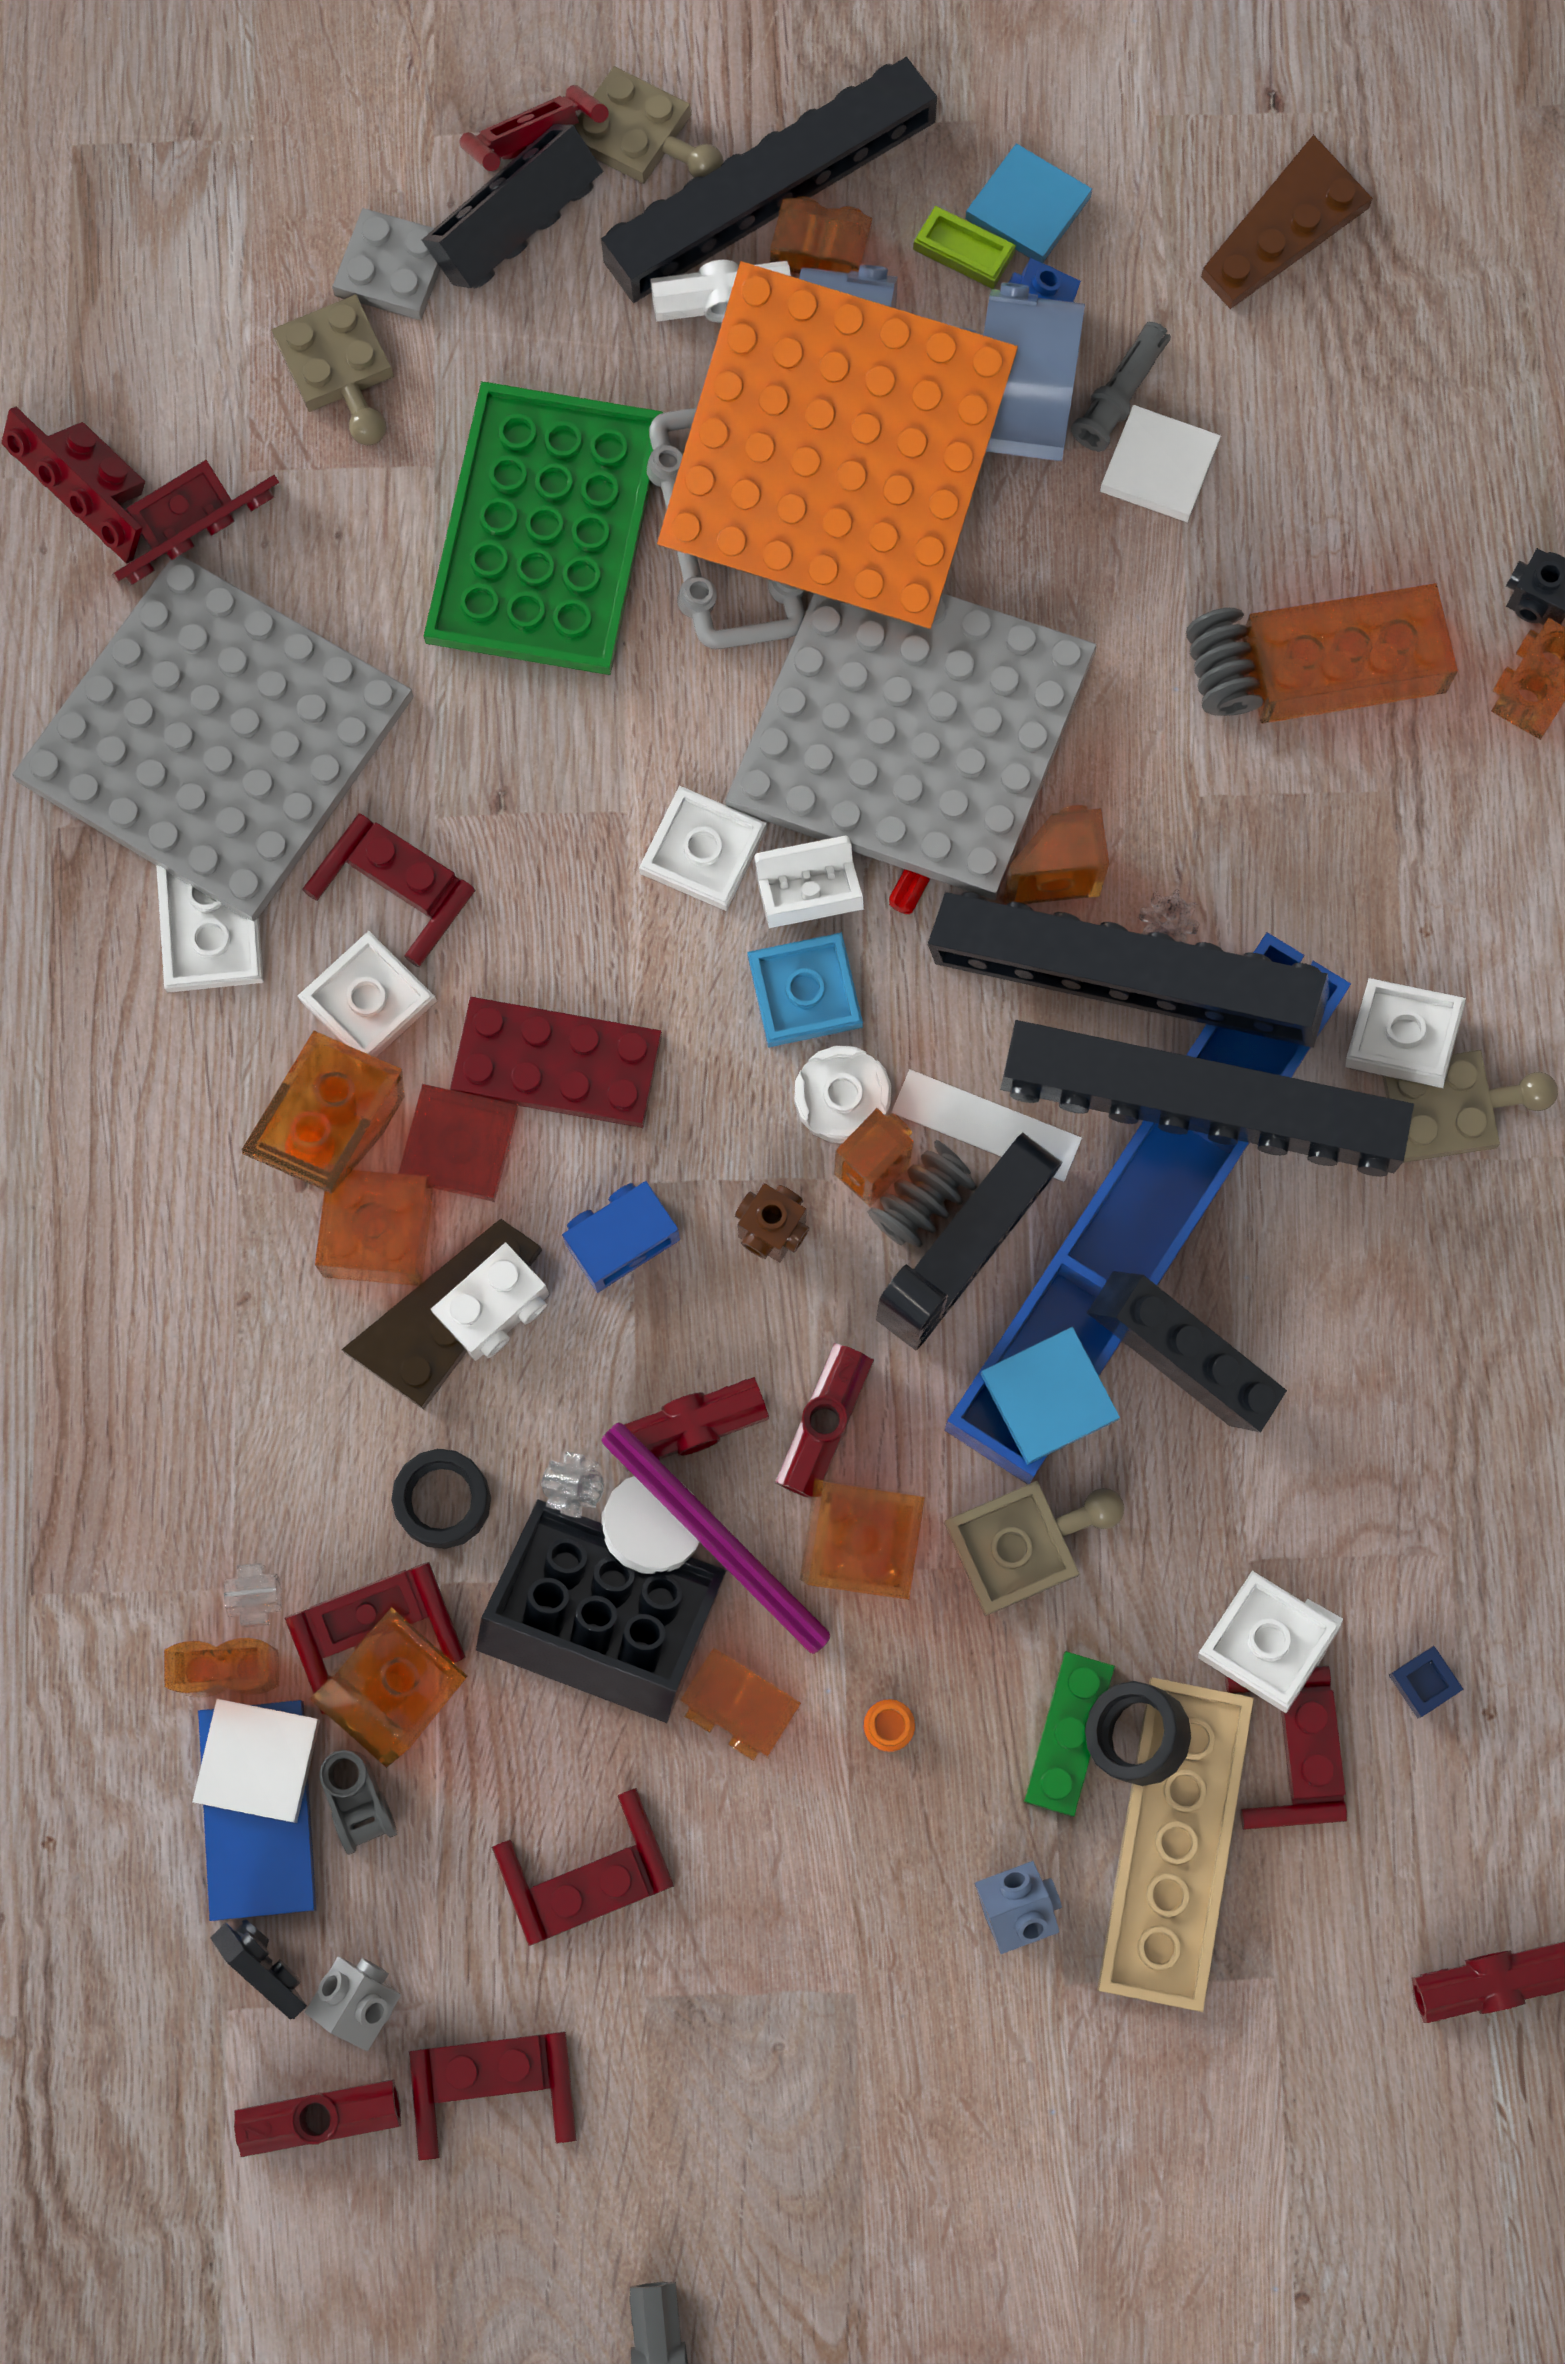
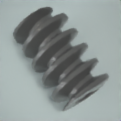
M1220 608L1203 614L1192 621L1186 630V637L1192 643L1190 655L1196 661L1194 663V673L1200 678L1197 685L1198 690L1204 696L1201 702L1202 708L1211 715L1233 716L1256 710L1264 702L1261 695H1248V693L1258 689L1260 682L1255 677H1244L1255 670L1256 664L1253 660H1240L1251 653L1252 647L1248 642H1236L1244 638L1248 633L1245 625L1233 624L1244 616L1242 610L1237 608Z
M938 1140L934 1141L937 1153L927 1150L921 1155V1161L925 1168L913 1164L907 1169L911 1182L898 1179L894 1183V1189L898 1197L885 1193L880 1198L881 1205L885 1211L874 1207L867 1211L880 1230L899 1245L908 1242L920 1248L923 1243L916 1230L922 1228L930 1233H934L936 1228L930 1216L936 1214L944 1219L950 1216L943 1202L946 1199L958 1205L964 1202L957 1187L961 1185L971 1191L977 1188L968 1167L950 1148Z

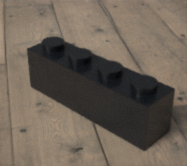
M553 124L421 241L453 286L479 288L493 278L495 275L493 269L505 258H514L525 250L528 246L527 239L533 233L553 225L561 217L559 211L566 204L586 196L594 187L592 181L604 171L574 125Z
M1113 1271L1087 1314L1229 1426L1261 1433L1287 1391L1144 1275Z

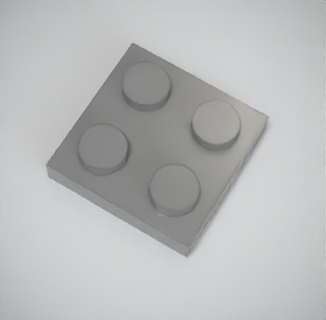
M362 208L332 285L334 295L346 299L356 294L361 304L421 320L441 269L421 241L434 228Z

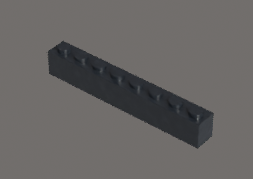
M907 56L893 65L886 64L880 67L868 80L856 87L849 86L843 89L834 100L819 109L806 111L799 117L797 122L784 130L769 133L757 146L747 152L730 156L723 162L720 168L705 177L693 178L681 191L666 200L660 199L653 202L644 213L631 221L614 225L601 238L604 264L632 303L637 302L652 293L651 278L684 274L934 124L936 120L937 95Z
M945 892L928 941V946L936 965L1314 1048L1329 998L1328 973H1323L1310 964L1294 963L1292 966L1272 962L1271 959L1259 953L1248 952L1244 955L1224 952L1220 947L1207 942H1198L1195 945L1177 942L1171 936L1160 932H1150L1144 935L1130 932L1125 927L1113 922H1102L1098 925L1083 922L1078 917L1066 912H1055L1053 915L1036 912L1031 907L1019 902H1009L1007 905L989 902L983 896L971 892H963L961 895Z
M1015 1020L1000 1088L1002 1091L1010 1092L1011 1098L1021 1102L1038 1103L1040 1099L1059 1102L1061 1109L1073 1113L1084 1114L1088 1113L1089 1109L1109 1113L1108 1117L1120 1123L1136 1124L1139 1120L1158 1123L1160 1130L1172 1134L1181 1135L1187 1134L1188 1130L1208 1134V1139L1215 1143L1235 1145L1238 1141L1257 1144V1149L1267 1154L1281 1156L1286 1155L1288 1151L1308 1155L1307 1160L1318 1165L1335 1166L1338 1162L1356 1165L1360 1173L1377 1177L1387 1176L1388 1172L1395 1173L1404 1162L1414 1103L1020 1020Z

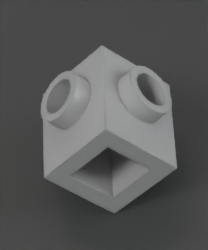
M338 1956L330 1971L323 1977L318 1991L304 2013L331 2034L368 2052L383 2025L390 2018L392 2010L401 1994L385 1983L389 1973L364 1958H361L358 1965H355Z

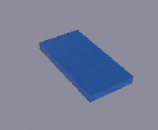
M302 1700L251 1705L304 1716V1701ZM214 1709L198 1710L201 1764ZM308 1777L297 1823L203 1805L209 1921L317 1911Z

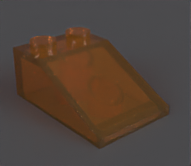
M313 1031L243 1146L242 1154L333 1194L382 1137L403 1101L405 1093L402 1069Z

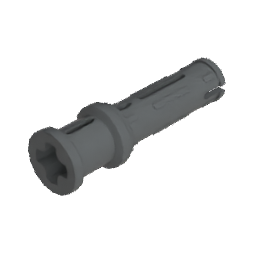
M1147 322L1144 325L1137 340L1115 370L1106 386H1101L1091 395L1092 404L1084 416L1077 418L1072 424L1071 432L1074 438L1084 447L1097 452L1104 451L1110 444L1109 435L1117 423L1124 421L1129 415L1132 396L1155 364L1160 353L1171 340L1170 334H1166L1167 329L1156 322Z

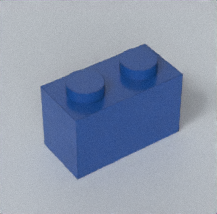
M644 1181L637 1187L633 1183L621 1187L609 1197L610 1204L596 1213H593L592 1210L580 1213L567 1224L569 1230L562 1234L566 1247L597 1293L680 1241L679 1229L647 1181Z

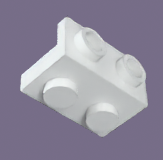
M848 836L777 848L757 853L754 856L758 887L769 928L864 909L863 896L854 868L852 847Z
M505 1242L433 1306L431 1311L476 1361L482 1355L490 1358L499 1352L510 1339L507 1333L520 1321L526 1325L538 1317L547 1306L544 1300L549 1296V1292L541 1279Z

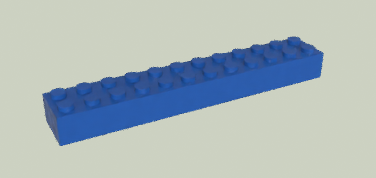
M1266 932L1253 952L1268 957L1272 962L1290 966L1294 963H1301L1305 956ZM1313 960L1312 966H1315L1323 973H1328L1329 998L1317 1035L1318 1038L1342 1001L1351 983ZM1206 1024L1186 1056L1292 1078L1311 1047ZM1143 1120L948 1418L944 1431L1029 1485L1048 1455L1029 1465L1026 1464L981 1376V1371L1073 1327L1098 1376H1100L1122 1341L1087 1314L1096 1297L1113 1271L1144 1275L1158 1286L1249 1143L1238 1141L1235 1145L1219 1144L1209 1140L1208 1134L1188 1130L1187 1134H1172L1160 1130L1158 1123Z

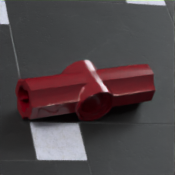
M836 1343L833 1344L810 1401L803 1409L801 1422L775 1480V1484L803 1497L816 1500L839 1443L846 1433L847 1424L872 1368L874 1359L850 1347ZM828 1409L836 1413L839 1418V1425L833 1432L821 1434L812 1428L810 1420L818 1410Z
M755 1377L706 1395L703 1392H698L680 1397L662 1406V1411L624 1424V1426L660 1460L674 1454L685 1456L707 1449L720 1442V1437L769 1420V1415Z
M1565 1941L1516 1953L1508 1950L1465 1960L1466 1965L1450 1969L1445 1968L1411 1978L1414 2000L1423 2023H1431L1479 2011V2014L1507 2010L1526 2004V1999L1565 1991Z
M395 2079L335 2091L318 2092L309 2096L246 2107L234 2111L236 2144L241 2157L309 2144L318 2145L325 2141L401 2127V2108ZM313 2103H320L329 2110L331 2122L324 2133H316L307 2126L306 2112Z

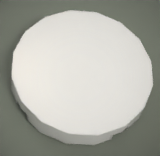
M833 1046L818 1051L800 1070L795 1080L794 1104L801 1122L813 1135L831 1143L850 1144L868 1138L882 1126L890 1110L891 1083L882 1064L877 1059L875 1060L872 1056L866 1054V1051L853 1046Z
M635 1476L625 1479L612 1491L602 1512L604 1540L608 1550L624 1566L637 1572L655 1574L656 1571L663 1572L668 1570L667 1572L677 1569L694 1554L699 1541Z

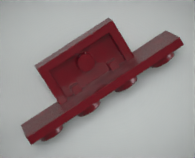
M13 407L9 409L1 444L126 564L133 561L143 527L120 504L142 495L145 480L84 422L47 436L19 408Z
M204 460L125 509L143 527L141 535L151 550L112 574L116 583L127 578L129 583L133 585L155 571L150 563L165 553H167L171 560L195 547L190 538L197 533L207 529L212 536L234 523L235 521L230 513L246 504L249 510L253 511L273 499L274 495L270 489L280 482L274 474L232 500L208 461Z

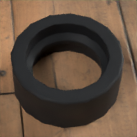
M434 1449L419 1453L402 1467L394 1481L391 1501L397 1521L411 1538L427 1547L448 1549L465 1544L480 1532L489 1516L491 1494L487 1479L471 1459L454 1450ZM439 1469L452 1470L461 1475L468 1483L472 1496L470 1509L464 1519L456 1525L444 1529L432 1528L421 1522L414 1513L411 1502L413 1489L419 1479L427 1473Z
M1136 1681L1116 1684L1101 1694L1089 1711L1085 1728L1087 1749L1095 1764L1113 1778L1140 1786L1161 1783L1176 1773L1187 1757L1191 1741L1189 1718L1181 1703L1160 1688ZM1136 1703H1145L1153 1706L1160 1712L1163 1718L1164 1734L1161 1746L1155 1755L1145 1763L1135 1765L1127 1763L1117 1756L1114 1750L1113 1732L1116 1721L1125 1709Z

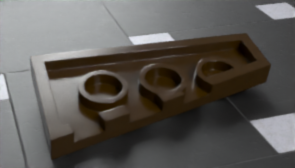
M499 1219L341 1350L424 1410L467 1353L463 1345L432 1313L431 1308L505 1242L529 1268L542 1252L541 1246L503 1219Z

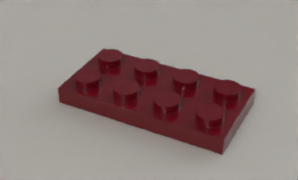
M470 996L450 1090L455 1095L643 1128L662 1032L656 1029Z

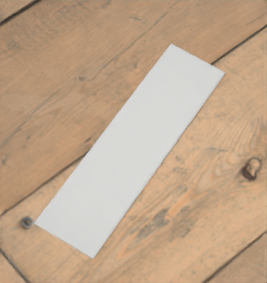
M910 1069L891 1112L1001 1157L1023 1132L1063 1162L1053 1177L1063 1182L1066 1179L1082 1139L1079 1136Z

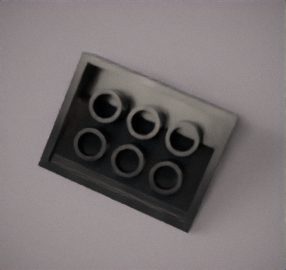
M538 1499L481 1617L476 1651L668 1723L727 1570L690 1557L679 1568L667 1572L668 1570L663 1572L656 1571L655 1574L637 1572L624 1566L608 1550L604 1540L605 1535L602 1523Z

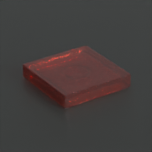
M422 1084L397 1176L399 1181L495 1202L519 1111L518 1105Z

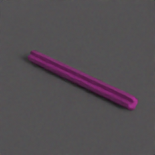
M622 1423L614 1424L603 1435L601 1439L602 1444L809 1653L815 1654L827 1644L830 1639L829 1631Z

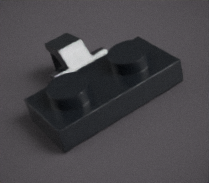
M244 1919L242 1925L236 1930L225 1923L210 1937L226 1963L290 2020H294L307 2007L295 1989L301 1983L299 1978L280 1959L272 1965L273 1960L268 1957L270 1953L266 1949L269 1939L248 1920Z

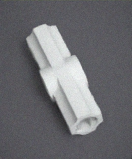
M715 260L703 265L697 273L651 278L656 322L704 315L712 322H722L737 274L738 264L730 260ZM787 261L756 265L791 276Z

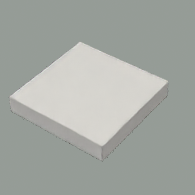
M1133 405L1101 484L1100 492L1188 523L1221 435Z
M679 786L639 867V873L727 911L767 829L766 822Z
M370 931L365 933L298 995L299 1000L365 1067L437 1002L435 996Z
M1369 978L1347 1053L1345 1067L1443 1088L1465 1008L1466 998Z
M1252 1571L1199 1651L1198 1658L1287 1713L1337 1635L1341 1625Z
M217 1699L193 1803L297 1823L320 1720Z

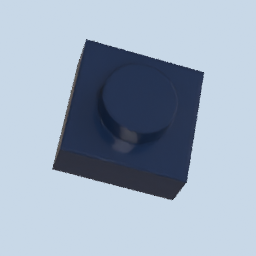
M1435 1646L1428 1648L1389 1674V1677L1417 1719L1464 1690Z

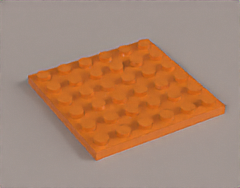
M740 261L657 545L931 630L1018 346Z

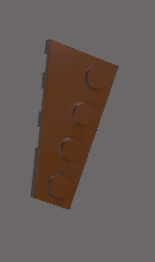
M1313 134L1203 267L1201 278L1228 308L1232 309L1368 210L1373 198Z

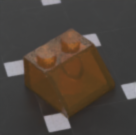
M1072 805L1062 808L1059 813H1052L1010 864L1003 896L1004 905H1007L1009 902L1031 904L1100 896L1109 867L1102 809L1088 810V807L1085 805Z
M391 1607L340 1662L311 1696L310 1700L387 1768L410 1749L468 1675Z

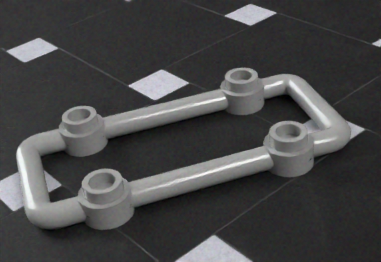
M697 408L659 414L653 419L649 427L653 451L648 460L647 475L653 484L662 487L666 508L669 504L683 456L680 450L670 445L668 431L691 428ZM677 551L684 580L677 597L678 607L684 615L693 619L696 635L704 646L711 649H725L786 639L797 635L805 616L801 599L805 591L772 580L768 582L769 592L776 601L784 604L787 619L715 630L710 614L717 599L715 586L708 579L701 576L697 557Z

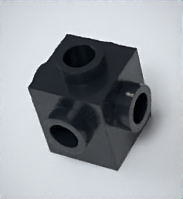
M1536 548L1528 564L1519 560L1506 585V587L1514 590L1506 607L1515 611L1526 622L1540 623L1552 630L1558 631L1565 619V558L1557 553H1546Z

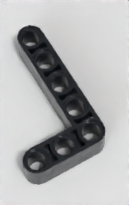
M1022 1132L914 1270L906 1264L894 1277L879 1300L876 1321L914 1350L918 1351L1045 1189L1063 1162Z

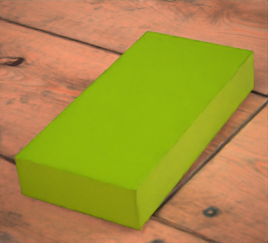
M936 205L913 244L914 251L991 289L995 288L1014 256L1016 249L1015 244Z

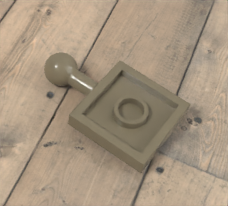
M615 66L593 95L595 99L608 108L609 115L606 121L597 123L581 112L578 116L579 123L574 124L596 160L643 184L664 154L687 164L689 172L694 178L699 176L705 177L720 168L724 162L721 152L716 147L709 144L693 147L676 138L692 115L689 103Z
M355 294L271 329L274 340L308 412L344 398L352 414L349 421V431L353 439L367 446L380 442L386 433L385 419L379 411L368 407L361 390L393 378L394 375L357 295Z
M1481 1050L1452 1054L1443 1088L1382 1075L1386 1098L1414 1103L1403 1163L1497 1149L1500 1141L1493 1108L1523 1104L1532 1111H1543L1550 1108L1558 1096V1087L1555 1080L1543 1072L1528 1074L1521 1080L1519 1085L1489 1089Z
M1038 1481L949 1518L944 1521V1525L984 1616H988L1078 1577V1569L1063 1537L1091 1525L1100 1529H1109L1116 1526L1123 1517L1124 1503L1115 1491L1101 1488L1087 1496L1083 1507L1054 1518Z

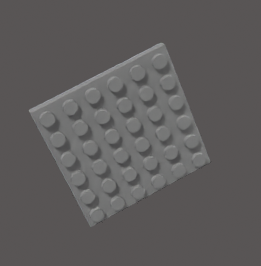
M180 555L173 560H169L12 775L19 784L151 863L161 866L168 873L183 882L193 885L198 891L215 901L218 900L223 906L243 918L255 921L262 914L411 702L413 693L409 687Z
M943 593L931 630L814 594L725 799L726 806L819 840L848 836L852 851L996 900L1095 656L1096 644Z

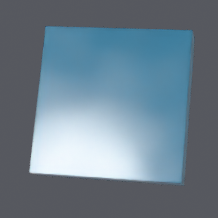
M1016 143L966 210L965 219L1015 244L1016 250L1027 257L1044 263L1091 198L1092 188Z
M842 932L747 952L768 1048L863 1028V1020Z
M1073 1327L981 1371V1376L1027 1465L1118 1421L1120 1418Z

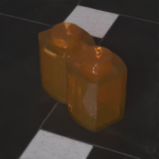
M801 196L795 199H783L771 244L770 263L787 261L790 272L800 274L803 267L843 273L859 272L860 265H864L869 245L872 218L851 206L827 209L809 197Z
M253 1638L232 1639L217 1647L201 1641L180 1642L164 1650L165 1687L182 1695L195 1698L214 1696L227 1689L247 1695L265 1693L279 1686V1652L277 1648L268 1643Z

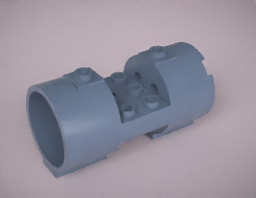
M860 265L859 272L843 273L803 267L800 272L799 279L896 308L898 277L888 276V268L875 265ZM1001 283L1000 290L991 289L984 336L1016 345L1018 350L986 451L1062 461L1085 304L1038 298L1036 294H1029V286L1016 283ZM961 328L967 331L977 333V331L972 329Z

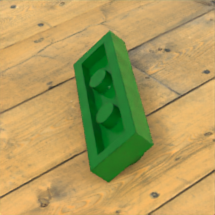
M1067 1651L1064 1652L1024 1796V1803L1070 1817L1075 1816L1091 1757L1087 1749L1085 1734L1089 1711L1099 1696L1109 1689L1115 1668L1114 1665Z

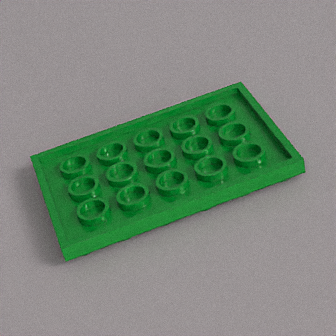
M481 381L423 635L425 644L611 675L651 481L647 475V464L653 451L649 427L653 419L659 414L664 413V411Z

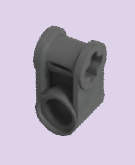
M350 1750L336 1751L327 1756L321 1765L320 1781L332 1810V1818L337 1834L348 1855L355 1853L358 1845L384 1834L390 1838L396 1836L398 1833L394 1818L383 1793L380 1791L371 1764L367 1758L359 1752ZM343 1759H350L355 1762L359 1770L358 1781L349 1789H342L334 1781V1768ZM372 1817L375 1818L373 1822L355 1829L356 1824Z

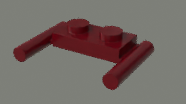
M572 85L568 87L564 97L558 96L480 131L479 135L475 136L470 132L464 133L460 137L459 143L461 148L487 171H495L500 166L501 157L504 160L516 158L553 124L574 125L579 123L575 111L580 110L597 123L606 121L609 111L604 104L577 85Z
M358 813L302 888L304 893L318 901L345 863H347L430 917V921L404 955L410 963L417 967L422 965L476 891L468 882L457 878L453 871L377 822L374 824L360 813Z
M430 1562L395 1573L284 1618L321 1714L341 1707L323 1658L429 1617L447 1665L466 1658Z
M1328 1665L1316 1666L1288 1712L1281 1711L1292 1805L1241 1809L1240 1818L1243 1830L1347 1821V1808L1344 1801L1346 1791L1334 1691L1331 1690V1674ZM1225 1675L1228 1693L1251 1692Z
M637 1788L617 1796L636 1845L540 1883L530 1889L512 1841L507 1840L492 1847L528 1946L674 1887Z
M566 2031L409 2051L418 2161L440 2158L435 2103L550 2089L555 2142L577 2141Z

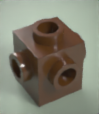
M764 1183L757 1195L751 1191L748 1192L735 1213V1217L740 1219L737 1226L738 1237L742 1239V1246L762 1259L770 1256L779 1263L788 1250L795 1253L810 1227L805 1225L807 1209L801 1206L803 1199L782 1185H778L774 1189ZM769 1210L781 1219L775 1224H769L764 1221L763 1216Z

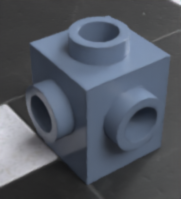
M1033 1861L975 1882L986 1922L1000 1954L1060 1932L1054 1914L1055 1910L1062 1908L1056 1887L1051 1878L1042 1881Z

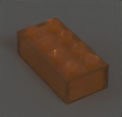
M1437 583L1251 613L1246 623L1248 633L1242 638V642H1248L1252 647V651L1246 656V659L1253 660L1256 664V668L1250 673V677H1255L1260 682L1258 689L1254 690V695H1261L1264 699L1263 705L1258 708L1261 724L1445 694L1458 672Z

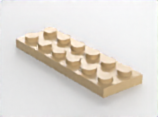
M1152 1677L1149 1680V1685L1166 1691L1181 1703L1189 1718L1191 1741L1187 1757L1176 1773L1161 1783L1145 1786L1132 1784L1097 1991L1203 2012L1254 1698ZM1145 1704L1135 1765L1145 1763L1151 1759L1162 1743L1164 1734L1163 1718L1160 1712L1149 1704Z

